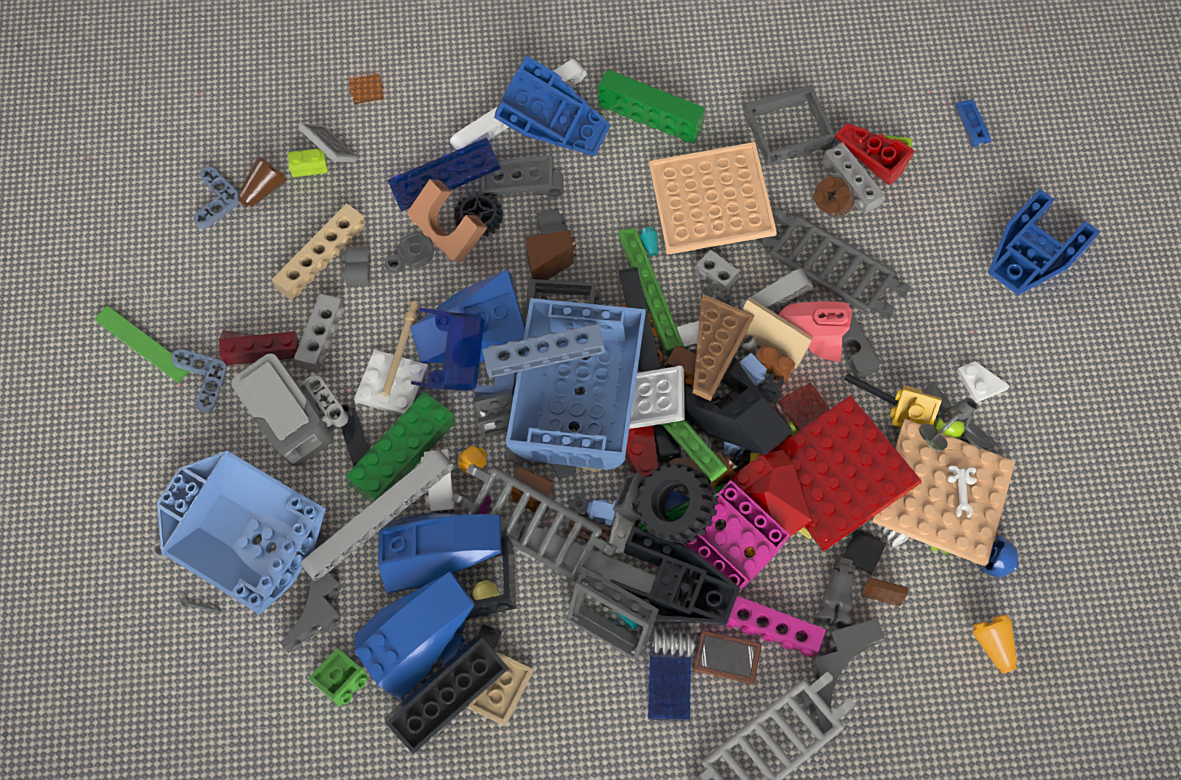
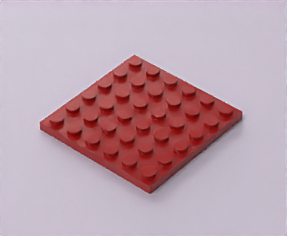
M851 395L770 451L783 450L795 465L812 522L804 528L823 552L922 483L919 476Z

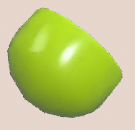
M942 419L939 421L935 420V429L939 432L948 422H944ZM955 421L943 434L954 438L960 437L965 431L964 422Z

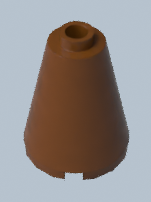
M259 156L238 193L240 197L238 201L246 208L248 205L253 207L283 185L287 179L277 169H274L270 163Z

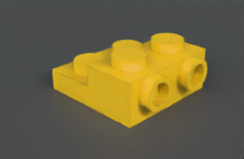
M903 385L902 390L898 389L895 400L898 401L896 407L892 406L889 417L892 418V425L901 427L904 419L920 425L927 423L933 426L942 399L922 393L920 389Z

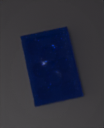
M650 656L648 720L690 721L691 658Z

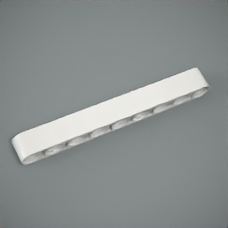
M575 59L566 62L554 70L571 87L586 76V71ZM497 107L451 137L450 143L461 156L467 155L509 128L493 118Z

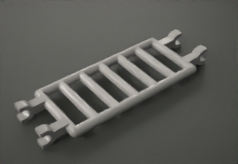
M828 671L812 685L803 679L704 758L702 765L706 771L694 780H710L711 778L714 780H725L712 764L720 756H723L741 780H752L729 752V749L738 742L768 780H782L844 729V725L839 719L855 707V703L849 698L834 712L818 695L822 688L833 681V677ZM803 689L833 725L824 734L794 698ZM786 703L790 705L817 738L809 747L804 744L778 712ZM770 716H772L801 752L793 760L789 759L761 724ZM754 729L784 765L775 774L745 738Z

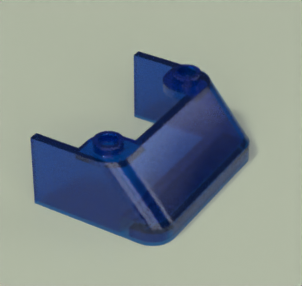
M419 308V312L436 314V327L441 331H447L443 370H433L429 374L428 380L411 381V385L456 391L474 390L478 382L484 330L483 318L477 314L434 308Z

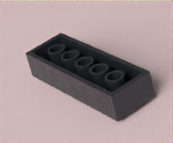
M478 634L385 716V723L410 752L414 754L509 670V667L486 640Z

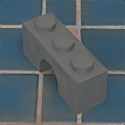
M852 317L850 329L842 336V347L852 346L858 351L857 354L850 356L848 365L854 377L860 379L876 373L880 365V359L876 353L874 354L869 338H866L863 334L861 323L857 322L855 317Z

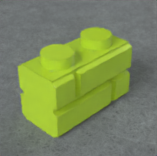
M320 148L288 152L289 169L292 177L328 173L327 157Z

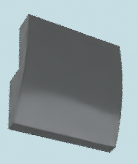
M510 389L473 398L482 438L508 432L513 403Z

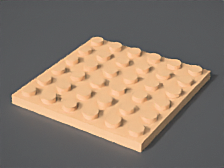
M755 142L649 161L667 255L777 235Z
M904 419L895 449L919 476L922 483L872 518V522L986 566L991 554L1015 461L984 449H978L972 444L944 435L943 433L941 436L947 440V448L943 451H936L921 437L919 433L921 425ZM949 466H956L959 469L965 470L968 468L976 469L974 474H969L971 478H977L975 484L966 483L968 505L973 510L969 518L966 516L965 510H962V514L959 517L955 514L959 506L958 480L953 483L947 481L949 476H955L954 473L947 472Z

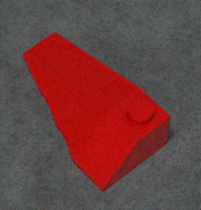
M848 123L835 135V138L841 143L843 142L848 150L867 168L890 186L903 173L915 150L900 140H892L884 137L882 134L876 135L868 132L867 129Z

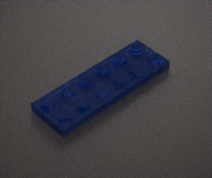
M486 137L387 181L402 212L412 206L430 179L440 180L449 190H453L497 171L501 167Z

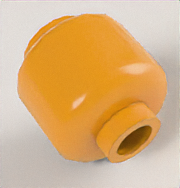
M471 445L458 456V466L465 474H468L466 471L469 465L473 466L475 464L482 469L487 464V453L482 447L478 448Z

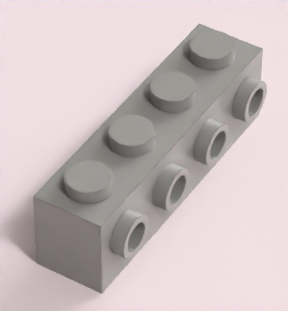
M843 142L825 152L823 158L824 167L830 170L833 177L843 179L853 188L854 204L857 209L866 214L882 205L884 193Z

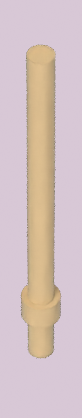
M416 301L411 302L409 311L406 312L404 317V327L382 391V395L385 397L390 395L411 330L410 327L415 323L417 317L416 311L419 304Z

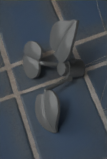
M934 381L926 387L925 394L942 399L938 411L941 410L943 413L955 409V417L939 432L927 423L919 427L921 437L932 449L943 451L947 448L948 442L941 434L957 419H967L964 425L967 431L965 436L976 448L985 450L997 444L979 427L970 423L974 417L973 413L978 409L977 403L972 398L966 397L962 402L959 401L952 406L948 398L937 388Z

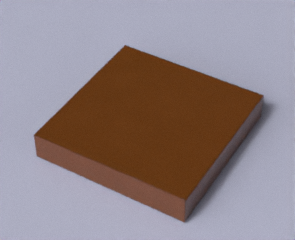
M869 577L862 589L861 596L901 606L908 595L909 588Z

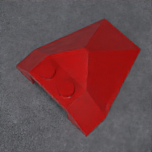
M783 450L760 455L728 480V482L732 480L791 536L812 522L795 465Z

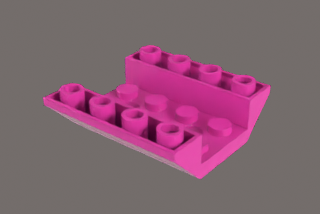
M730 480L717 494L719 496L718 505H715L717 514L711 519L713 521L712 526L706 527L707 532L703 536L698 534L697 540H688L687 543L682 545L690 548L739 586V591H741L774 558L791 535ZM723 519L726 521V528L721 531L717 530L716 522ZM747 547H754L756 551L754 557L747 558L745 556Z

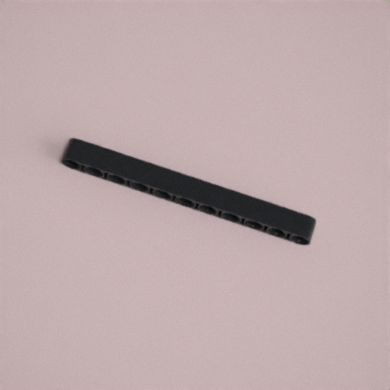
M632 267L619 270L626 308L646 309L639 357L641 372L661 369L638 268ZM662 424L653 425L661 463L681 458L678 443Z

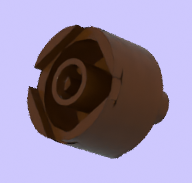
M826 177L817 185L813 195L817 207L833 217L847 214L855 203L853 188L838 177Z

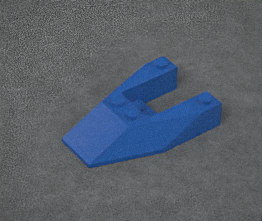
M1041 189L1031 197L1006 225L988 272L989 275L1018 296L1066 271L1091 247L1100 233L1099 230L1084 221L1063 245L1036 226L1050 210L1055 200Z

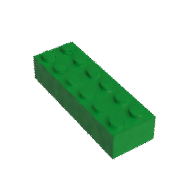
M607 69L598 85V106L605 110H611L620 116H626L637 123L646 124L652 129L661 130L670 136H676L685 142L695 144L703 129L705 107Z
M423 392L346 475L349 485L370 502L376 501L409 474L421 461V457H424V452L430 451L455 424L454 414L426 392Z

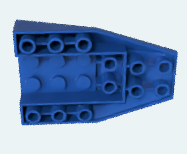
M507 269L457 292L410 327L420 363H481L485 361L483 349L488 346H499L507 344L509 341H522L524 339L526 325L524 324L515 294L517 289L513 276Z

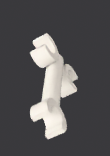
M949 466L947 472H952L955 476H949L947 481L953 483L958 480L959 506L955 514L959 517L962 514V510H965L966 516L969 518L973 510L968 505L966 483L975 484L977 478H971L969 474H974L976 469L968 468L965 470L959 469L956 466Z

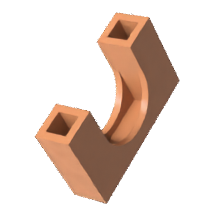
M430 179L406 214L411 218L413 224L423 230L422 232L425 236L435 242L434 245L446 253V257L453 262L464 261L488 227L476 215H465L453 233L450 235L444 233L439 225L438 215L440 208L451 194V191L440 180Z

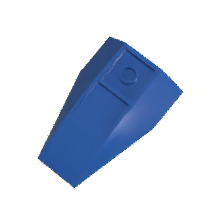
M423 513L391 520L379 530L378 567L387 594L423 587L448 572L454 574L501 553V520L499 515Z

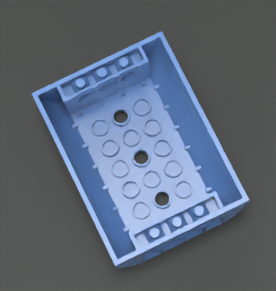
M530 298L523 340L531 336H545L550 332H563L568 328L577 329L587 324H599L605 353L593 355L588 360L580 358L518 372L506 438V445L512 452L532 462L604 470L616 468L624 462L646 309ZM580 339L578 342L584 343L587 339ZM561 343L559 347H565L567 343ZM542 347L539 351L544 352V351H546L548 348H547V347ZM523 351V352L521 353V356H525V355H527L529 352H528V351ZM578 388H584L586 390V392L581 396L575 394V391ZM572 424L580 425V429L576 432L570 431L569 427Z

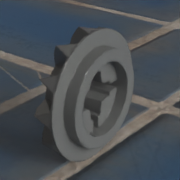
M711 284L702 291V294L712 298L714 291H716L717 297L721 299L719 301L730 304V293L720 284Z

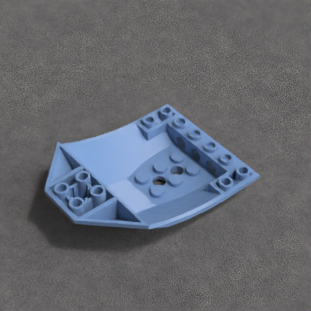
M224 451L179 468L157 501L161 554L260 615L292 586L303 568L301 566L302 561L314 551L326 509L231 452ZM257 535H262V541L255 545L254 538ZM276 544L275 551L270 553L271 546Z

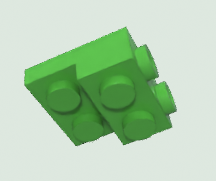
M337 648L308 679L340 707L342 704L349 703L352 699V694L357 689H361L366 685V679L369 676L359 665Z

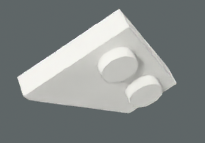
M976 361L957 370L976 403L1009 388L1006 382Z

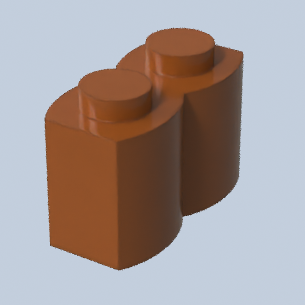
M765 344L756 353L755 357L767 368L766 374L771 375L774 373V380L778 382L783 377L784 384H786L793 374L795 362L788 356L779 354L776 349Z

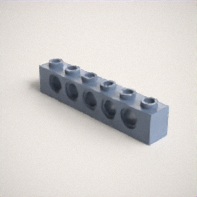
M587 324L577 329L568 328L559 333L550 332L545 336H531L526 340L509 341L504 345H490L483 349L489 378L605 353L599 324ZM580 339H587L584 343L578 342ZM561 343H567V346L559 347ZM542 347H547V348H548V349H547L546 351H544V352L539 351ZM523 351L529 352L525 356L520 355ZM505 355H508V356H509L508 359H506V360H501V358H502L503 356H505Z

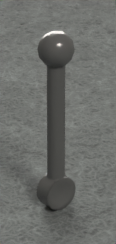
M186 598L180 602L183 607L191 606L211 611L215 615L221 613L219 607L212 608L192 603Z

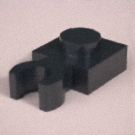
M772 373L769 379L770 386L764 384L763 389L775 406H777L782 391L778 390V388L783 386L784 378L782 377L780 382L776 383L773 381L775 374Z

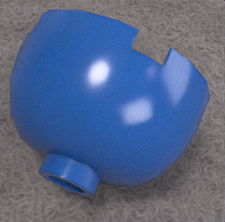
M997 536L995 538L998 540L993 543L988 564L983 567L980 566L982 572L993 577H1005L1018 568V550L1008 539Z

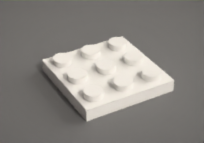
M374 349L354 400L357 403L402 416L416 401L428 371V365L401 357L390 395L385 397L382 395V391L394 355Z
M676 366L637 373L629 429L683 421V367Z

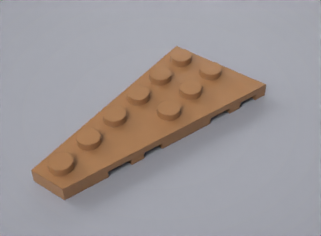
M702 294L692 393L711 401L753 322L754 315L705 294Z

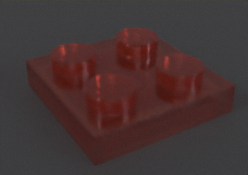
M811 382L778 401V404L794 424L797 431H800L830 410Z

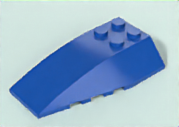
M527 55L513 75L493 117L526 137L591 156L596 155L611 126L583 98H580L573 91L574 89L569 84L567 85L556 72Z
M448 572L382 608L354 634L355 653L376 684L401 700L430 674L433 669L432 666L441 657L443 649L448 642H451L455 631L462 625L475 604L453 573Z

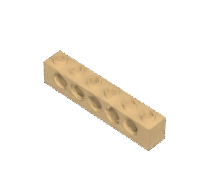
M346 203L273 277L272 282L275 289L290 300L298 296L302 289L314 280L320 270H324L328 262L335 258L345 245L351 242L354 235L363 230L365 225L363 215Z

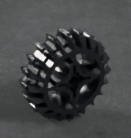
M476 192L474 196L469 193V198L463 196L462 201L457 203L458 207H455L454 219L456 220V226L458 227L465 215H476L478 217L479 211L480 220L488 227L483 235L488 238L489 233L495 234V229H499L500 224L503 222L502 206L498 204L497 198L493 199L491 194L486 196L485 192L482 195Z

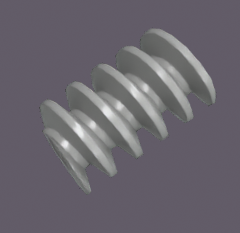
M654 627L652 647H654L655 653H658L660 648H662L663 654H666L668 649H670L672 655H675L676 651L679 650L680 656H683L684 652L687 651L688 657H691L694 649L695 632L691 637L689 630H687L685 635L682 636L680 629L674 635L673 629H670L668 634H666L665 628H662L660 633H658L657 628Z

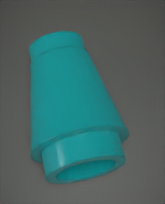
M654 227L642 229L640 231V238L648 256L658 254V232L655 231Z

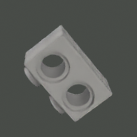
M711 249L696 264L695 273L701 280H705L709 284H720L729 290L738 280L739 270Z

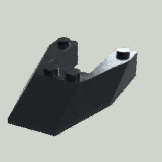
M733 357L721 380L732 391L715 405L709 400L692 393L693 389L684 383V418L710 437L766 455L793 433L792 428L763 387L735 357Z
M632 526L625 543L624 553L660 568L650 593L610 579V582L659 609L656 620L727 625L740 587L690 548L663 540L654 534ZM602 603V606L607 607V608H609V609H612V608H610V607H608L607 605H605V604Z

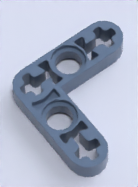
M210 166L202 168L200 177L203 183L217 197L194 215V222L200 229H207L240 203L237 190ZM207 174L212 175V177H213L214 180L212 181L211 178H210L209 176H206V175H207ZM218 184L225 185L221 190L215 189ZM227 193L234 197V199H228ZM215 206L222 207L219 212L212 211Z
M175 350L172 354V363L175 367L205 376L197 399V407L203 413L211 412L215 407L226 376V364L219 359L188 350ZM183 355L185 360L178 362L177 358ZM191 357L190 365H188L189 358ZM202 360L205 365L202 368H196L194 362ZM217 366H220V367H221V370H219V372H218V374H217V378H216V377H214V375H215V369H214V368H217ZM214 382L218 387L211 391L207 389L206 385ZM207 395H209L210 405L203 407L202 402H205Z

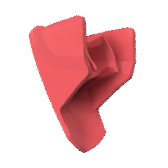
M835 301L794 303L787 305L780 312V317L814 338L809 346L812 353L819 358L836 362L841 361L842 336L850 329L852 310L848 303Z

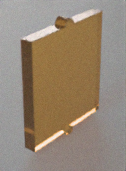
M379 74L349 79L351 88L349 92L352 94L354 104L384 99L383 84H381Z

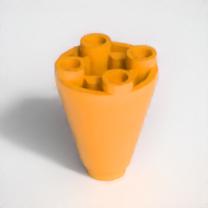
M1001 614L993 617V622L987 623V621L973 624L974 629L972 633L996 668L1000 669L1001 674L1017 669L1011 617H1007V614Z

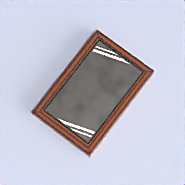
M702 630L693 671L754 685L762 644Z

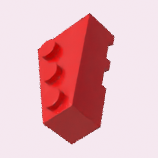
M653 425L629 429L625 458L633 474L639 473L645 478L652 476V471L658 468Z

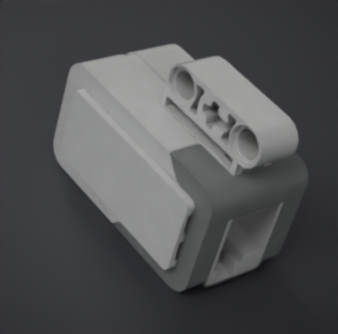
M274 354L263 356L236 375L232 380L233 389L269 442L292 466L301 465L332 442L333 433L329 429L330 425L342 427L348 421L346 411L320 376L312 375L298 384ZM317 384H320L317 389H314ZM329 400L332 405L328 406L325 401ZM317 404L320 406L325 415L321 414L319 409L316 407ZM341 412L339 417L334 418L335 414Z

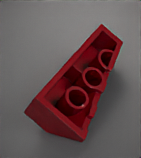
M223 330L219 338V356L226 366L255 363L267 354H274L279 360L293 359L299 347L296 331L258 335Z

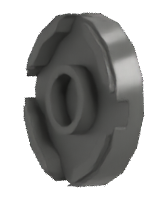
M411 233L400 240L397 252L403 264L408 267L418 268L425 266L431 261L434 255V246L429 237L420 233Z

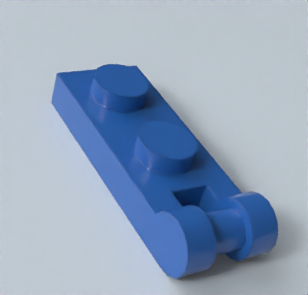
M970 99L956 103L955 108L970 138L971 146L976 147L980 143H990L991 136L974 100Z

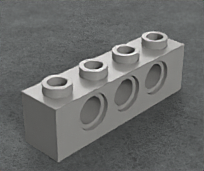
M319 294L294 357L297 367L319 372L320 367L324 366L325 354L331 348L332 336L336 334L339 318L343 317L345 311L340 298ZM321 331L324 332L322 335H317Z

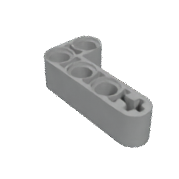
M797 269L749 298L774 311L797 296L801 300L810 297L815 290L803 269ZM748 299L744 300L739 305V308L741 310H743Z

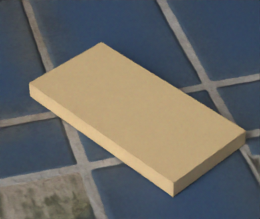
M749 298L742 311L754 315V319L745 337L753 335L757 345H769L776 349L779 354L788 356L795 362V369H797L814 338L752 298Z

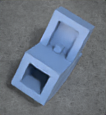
M515 373L495 377L494 386L475 385V397L508 389L511 390L513 397Z

